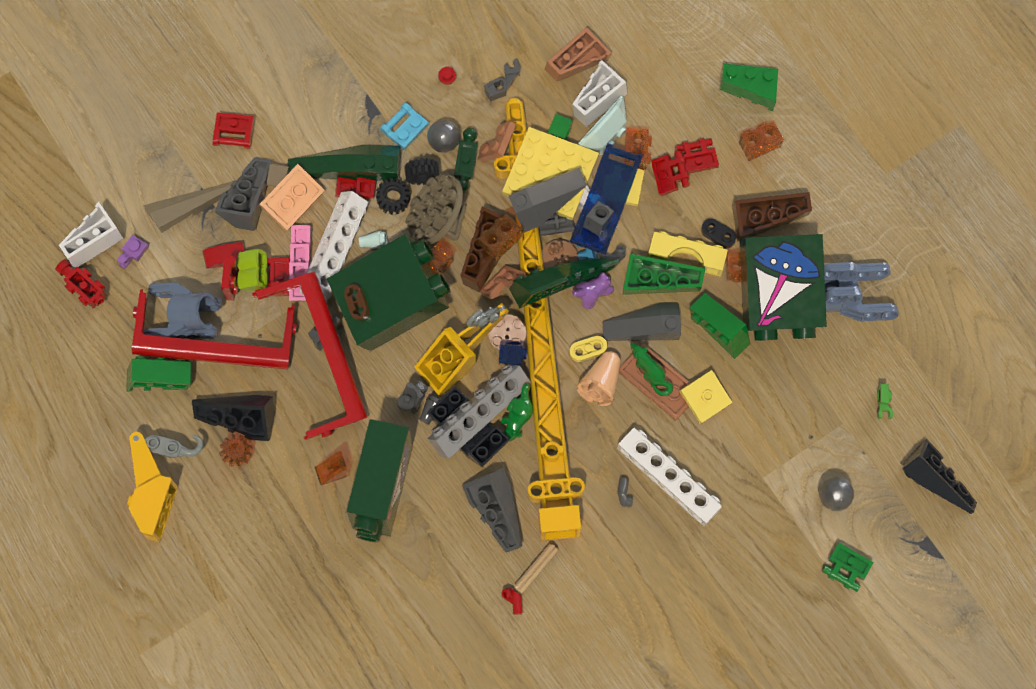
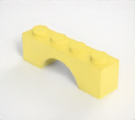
M660 231L653 234L648 257L668 261L674 255L689 254L698 260L701 268H706L705 273L721 277L728 250L719 245L710 246L706 245L703 241H690L683 236L674 237Z

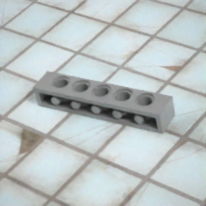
M508 364L504 366L500 374L491 378L483 389L474 393V397L471 400L463 403L455 414L447 417L446 422L442 426L432 431V435L427 439L439 456L449 459L508 406L514 397L521 394L523 384L531 385L530 380L519 365ZM452 431L453 434H452V437L450 438V437H449V434H450V432Z

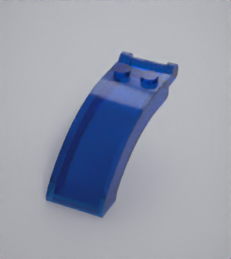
M607 143L569 243L606 255L641 164L642 154L638 153L636 155ZM613 154L634 162V165L632 167L609 159V155ZM598 201L614 210L611 222L600 236L583 227L586 216Z

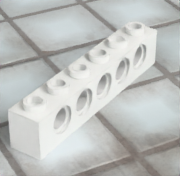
M353 191L341 192L307 273L316 272L326 302L331 296V288L326 278L339 272L341 266L345 263V257L352 246V240L359 229L360 221L366 213L368 201Z
M633 428L618 444L617 449L703 527L720 511L722 506L719 499L705 492L706 489L701 483H695L685 469L681 470L676 466V461L670 456L666 457L656 443H651L647 440V435L643 431H637ZM643 446L646 452L643 454L638 453L636 448ZM657 459L661 465L655 467L651 464V460ZM672 472L675 475V479L669 480L665 474ZM680 486H688L690 492L683 493L680 490ZM701 498L705 505H696L695 499Z

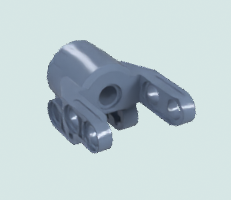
M842 262L824 265L826 312H840V315L860 322L893 320L899 316L898 307L891 303L862 304L861 302L863 296L858 281L882 280L891 274L889 264Z
M176 282L149 285V294L160 298H171L167 305V318L169 322L168 328L144 329V335L182 339L185 337L191 339L216 338L217 328L212 326V323L204 324L200 319L199 312L218 311L222 306L220 298L214 297L211 293L207 292L193 293Z

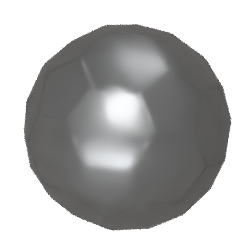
M438 120L430 126L427 132L428 143L437 152H450L457 147L460 141L459 129L456 124L449 120Z
M832 476L821 484L819 498L826 508L832 511H842L852 504L854 489L847 479L841 476Z

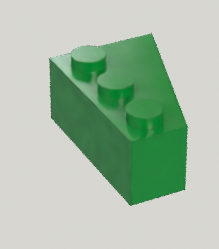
M723 63L720 90L739 98L743 97L752 101L753 104H760L773 111L777 97L778 69Z
M704 293L689 307L692 321L697 325L699 324L734 359L750 345L747 325L708 294Z
M139 356L132 359L127 368L126 392L132 391V388L144 387V391H151V387L162 388V390H187L191 384V362H186L184 359L166 361L165 358H155L154 360H149L146 357Z

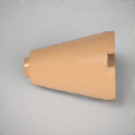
M612 351L603 353L579 381L577 391L582 398L590 403L593 400L597 401L599 406H608L612 403L621 363L617 353Z

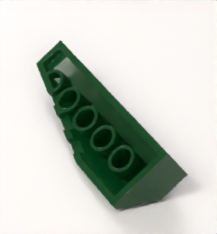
M359 145L290 158L287 165L289 166L288 173L298 164L313 179H337V177L356 180L359 177L376 181H384L386 179L391 181L390 178H394V181L399 178L400 146Z
M589 259L563 263L542 271L536 269L529 274L530 276L525 278L524 276H519L514 279V283L509 290L520 309L575 286L582 281L599 276L602 272L606 273L613 270L620 263V260Z

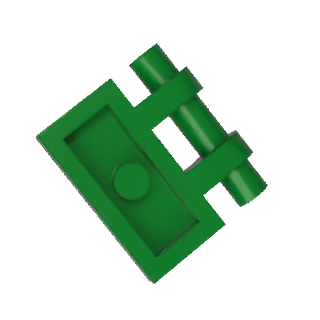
M838 542L828 560L835 564L832 569L825 565L822 572L828 575L829 579H835L844 584V587L848 590L852 589L858 592L861 585L854 582L856 577L864 580L874 562ZM840 568L851 573L849 578L838 573Z

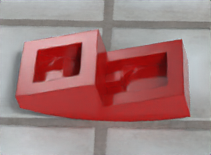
M337 177L335 197H339L341 192L353 191L363 199H373L376 180L359 177L353 180Z
M243 243L223 244L203 250L206 269L223 267L224 259L227 256H233L237 263L239 252L244 251Z

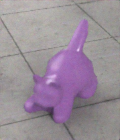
M602 272L590 281L578 283L573 288L572 293L573 296L579 297L582 300L583 308L591 309L595 306L598 297L610 295L614 292V288L610 286L611 278Z

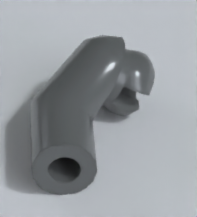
M619 245L612 254L601 253L600 259H619L621 261L626 256V248Z
M627 478L619 479L617 490L620 505L623 507H631L633 503V498L627 497L629 484Z

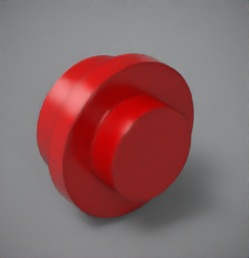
M443 67L438 73L439 81L445 85L452 84L456 80V71L451 67Z

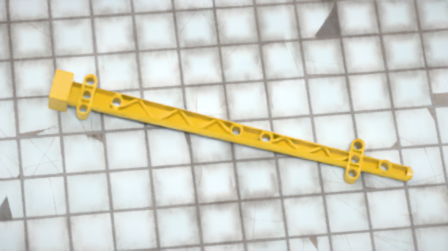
M517 98L509 99L505 103L506 122L511 121L516 124L514 131H521V133L512 134L509 141L510 155L497 158L494 161V174L499 179H508L527 133L524 105ZM499 166H505V167H507V168L504 169V170H501V169H499L498 167H499ZM515 213L520 271L530 276L531 272L527 269L531 267L540 271L544 270L539 227L524 233ZM546 297L534 302L541 305L539 308H533L532 304L524 307L539 481L529 484L527 496L533 503H542V509H539L538 514L541 541L580 537L579 505H573V500L580 499L585 489L582 479L570 478L548 298ZM554 449L557 451V454L550 456L547 454V451ZM572 485H578L581 488V490L579 492H573L570 489V487ZM559 487L561 492L553 494L551 488ZM536 488L541 490L542 493L539 496H534L531 491Z

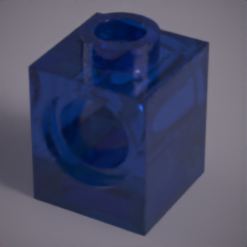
M500 341L499 364L522 365L523 359H527V348H523L524 342Z

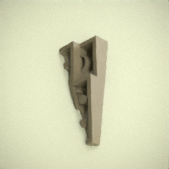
M233 182L147 204L143 207L161 233H163L191 214L197 215L218 202L220 196L231 188Z

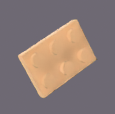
M297 164L263 199L259 206L287 231L325 190Z

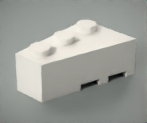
M601 60L595 73H592L586 87H583L573 103L574 116L586 127L606 112L620 96L624 97L627 94L626 81Z
M99 202L95 205L96 208L93 212L83 218L82 224L77 229L74 228L59 244V247L74 269L123 239Z

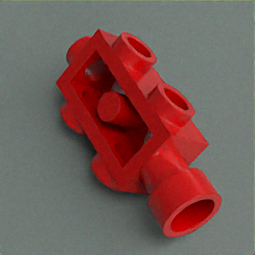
M66 259L57 264L55 270L61 276H65L63 280L66 285L64 287L71 294L74 292L78 294V300L84 306L89 305L94 308L104 302L107 296L103 290L105 287L98 280L94 282L90 278L92 275L85 268L81 270L78 266L73 269L71 263Z

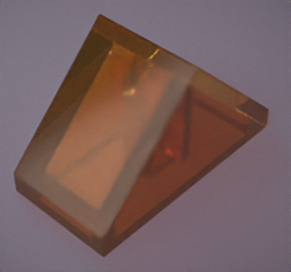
M341 451L315 467L320 485L349 476Z

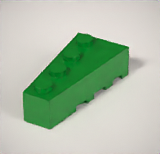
M630 254L622 295L699 292L702 288L706 268Z

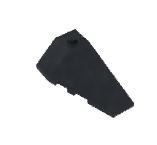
M244 395L192 400L194 419L213 426H222L227 428L229 432H238L245 435L244 438L250 440H270L275 415L273 396Z
M925 439L906 459L902 468L908 478H912L915 483L966 512L974 513L977 502L962 483H957L954 476L955 472L952 468H946L941 461L943 456Z

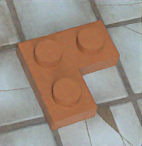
M511 121L500 124L496 129L494 140L481 145L478 160L484 163L503 157L516 124Z
M505 265L481 289L480 293L484 297L493 300L501 294L505 287L510 288L514 283V279L519 276H524L525 278L527 275L523 271Z

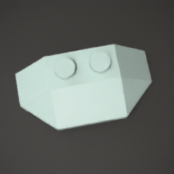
M620 96L577 145L596 151L599 155H603L606 150L610 151L615 144L614 141L618 137L621 138L626 132L627 121L624 97Z

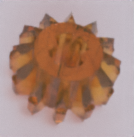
M235 434L231 435L232 440L225 438L224 440L227 444H220L223 450L219 452L220 456L224 457L223 462H229L230 467H233L235 463L238 467H241L242 461L248 464L246 457L252 458L253 456L249 452L253 450V446L249 445L250 440L248 438L244 439L241 434L237 439ZM239 448L240 452L236 451L237 454H234L233 449Z

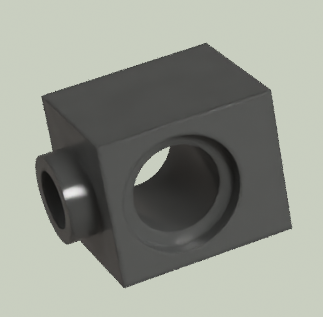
M598 201L586 216L583 227L600 236L611 222L614 210Z

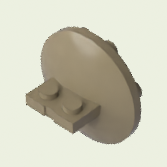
M449 174L431 177L417 196L411 200L410 212L405 221L411 238L417 242L424 239L428 245L437 242L443 236L452 241L458 240L461 222L466 210V205L462 204L463 191L458 179Z

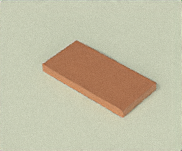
M642 343L640 346L642 348L646 347L648 349L647 353L663 368L666 375L665 380L673 385V392L668 396L656 394L651 384L644 379L642 369L636 367L637 359L634 358L633 354L619 368V374L676 421L689 407L679 391L689 385L690 382ZM656 385V388L660 391L667 390L664 386Z

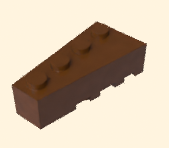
M810 192L735 200L732 210L737 242L741 238H750L808 216L812 211Z
M483 206L481 207L480 217L475 227L476 230L471 239L470 249L460 275L463 285L479 293L517 232L515 221Z

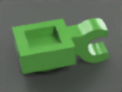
M880 384L877 388L878 419L882 418V412L888 413L889 420L893 417V410L888 406V403L892 400V392L889 390L888 384Z

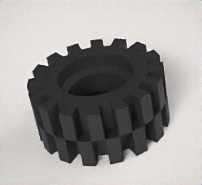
M420 158L421 160L414 159V161L411 160L409 163H406L404 167L407 183L425 185L429 178L439 175L438 162L434 159L430 160V158Z
M390 178L391 181L388 182L386 179L384 184L381 182L379 188L377 187L376 200L379 208L383 209L384 213L388 211L389 215H393V212H396L397 215L400 210L404 212V208L409 206L410 193L408 186H405V182H400V179L394 181V178ZM390 191H397L400 194V199L396 202H389L386 199V195Z

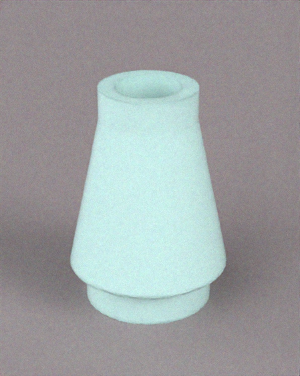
M377 231L359 237L360 248L379 249L388 244L386 232Z

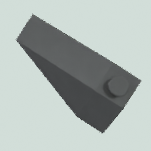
M504 468L463 484L462 487L469 504L481 514L482 517L480 519L483 523L487 522L490 526L492 535L503 550L507 553L521 548L522 541L512 488Z

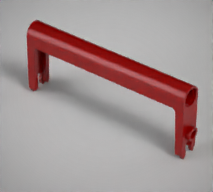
M316 272L307 273L281 283L274 281L267 284V288L253 292V297L261 300L298 287L301 288L346 413L345 417L306 431L307 436H304V440L321 435L322 438L333 434L332 430L367 418Z
M140 289L138 306H134L133 318H136L132 354L288 370L292 334L296 335L297 323H293L295 305L287 309L282 348L144 335L148 298L146 297L147 293Z

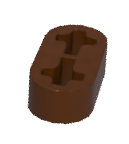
M354 284L347 286L344 295L351 316L359 321L366 320L370 314V309L363 289ZM353 290L358 292L355 294L356 299L351 296L353 294ZM358 306L364 309L361 312V316L356 314L359 311Z

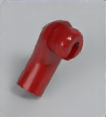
M512 588L503 589L501 595L512 604L513 615L523 614L522 596Z

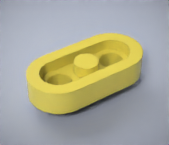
M594 336L575 342L570 347V357L575 362H583L599 357L606 352L607 342L601 336ZM599 345L601 348L596 350L594 346ZM576 351H581L583 354L578 356Z

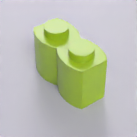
M260 249L239 252L237 267L239 269L237 285L239 289L249 292L266 288V252Z

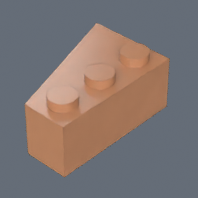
M586 27L547 61L544 69L558 82L599 65L601 60L603 62L608 61L612 53Z

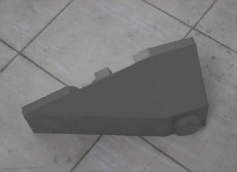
M254 158L242 171L240 178L231 184V188L220 196L215 213L235 228L254 231L260 216L261 207L259 204L265 196L270 163L273 164L272 160Z
M580 168L511 194L509 199L525 233L542 226L587 185Z
M658 303L602 322L603 338L606 341L679 340L681 336V316L678 303Z

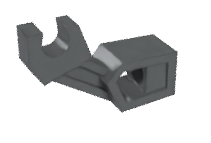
M517 59L513 60L514 68H509L507 63L504 64V79L499 77L484 85V91L490 102L506 96L507 90L515 78L520 75V65ZM503 86L501 90H496V87Z

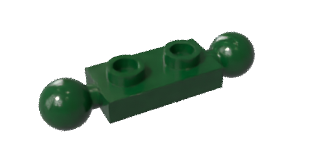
M466 128L463 132L465 141H459L454 177L459 178L463 193L469 189L467 179L473 180L478 143H473L477 139V131L474 128Z

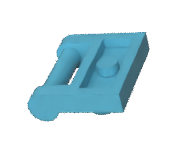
M406 102L400 106L401 109L386 124L379 128L383 134L404 151L429 126V122L414 111ZM405 114L410 116L395 132L391 131Z

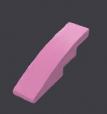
M291 225L289 280L307 274L309 269L311 251L310 225ZM300 287L289 290V301H306L305 296L299 292Z

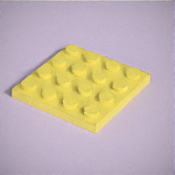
M529 127L502 194L509 197V195L578 168H580L587 185L599 153ZM585 188L556 212L557 215L573 220Z

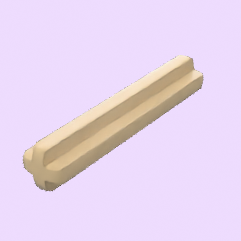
M550 543L514 585V589L522 594L557 553L558 549Z

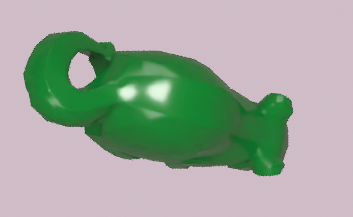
M630 343L632 354L637 359L636 367L642 369L644 379L651 384L656 394L660 396L670 395L673 392V385L665 380L666 375L661 365L652 359L647 353L648 349L646 347L642 348L639 345ZM656 385L664 386L667 390L660 391L656 388Z
M526 383L522 386L521 397L519 399L514 397L507 407L509 415L501 419L502 424H507L506 430L503 433L510 439L509 442L522 437L520 430L533 414V406L528 394L530 385Z

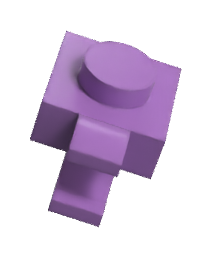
M132 235L121 249L124 254L117 260L119 266L126 269L132 259L138 262L149 248L148 244Z

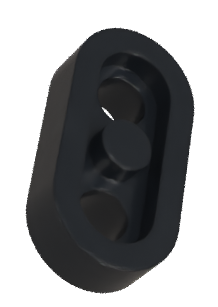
M707 219L702 224L701 233L704 237L725 249L734 246L737 237L733 230L715 219ZM712 225L714 226V229L711 230L708 228V226ZM728 235L730 239H725L724 236Z

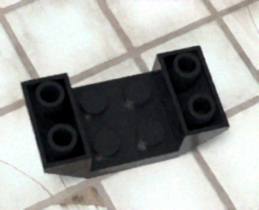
M455 386L427 414L437 427H440L446 422L447 417L455 414L460 409V406L469 401V399ZM488 423L459 450L470 460L483 467L510 439L497 426L494 428ZM451 431L450 434H449V437H450V438L452 437V434H453L452 431Z

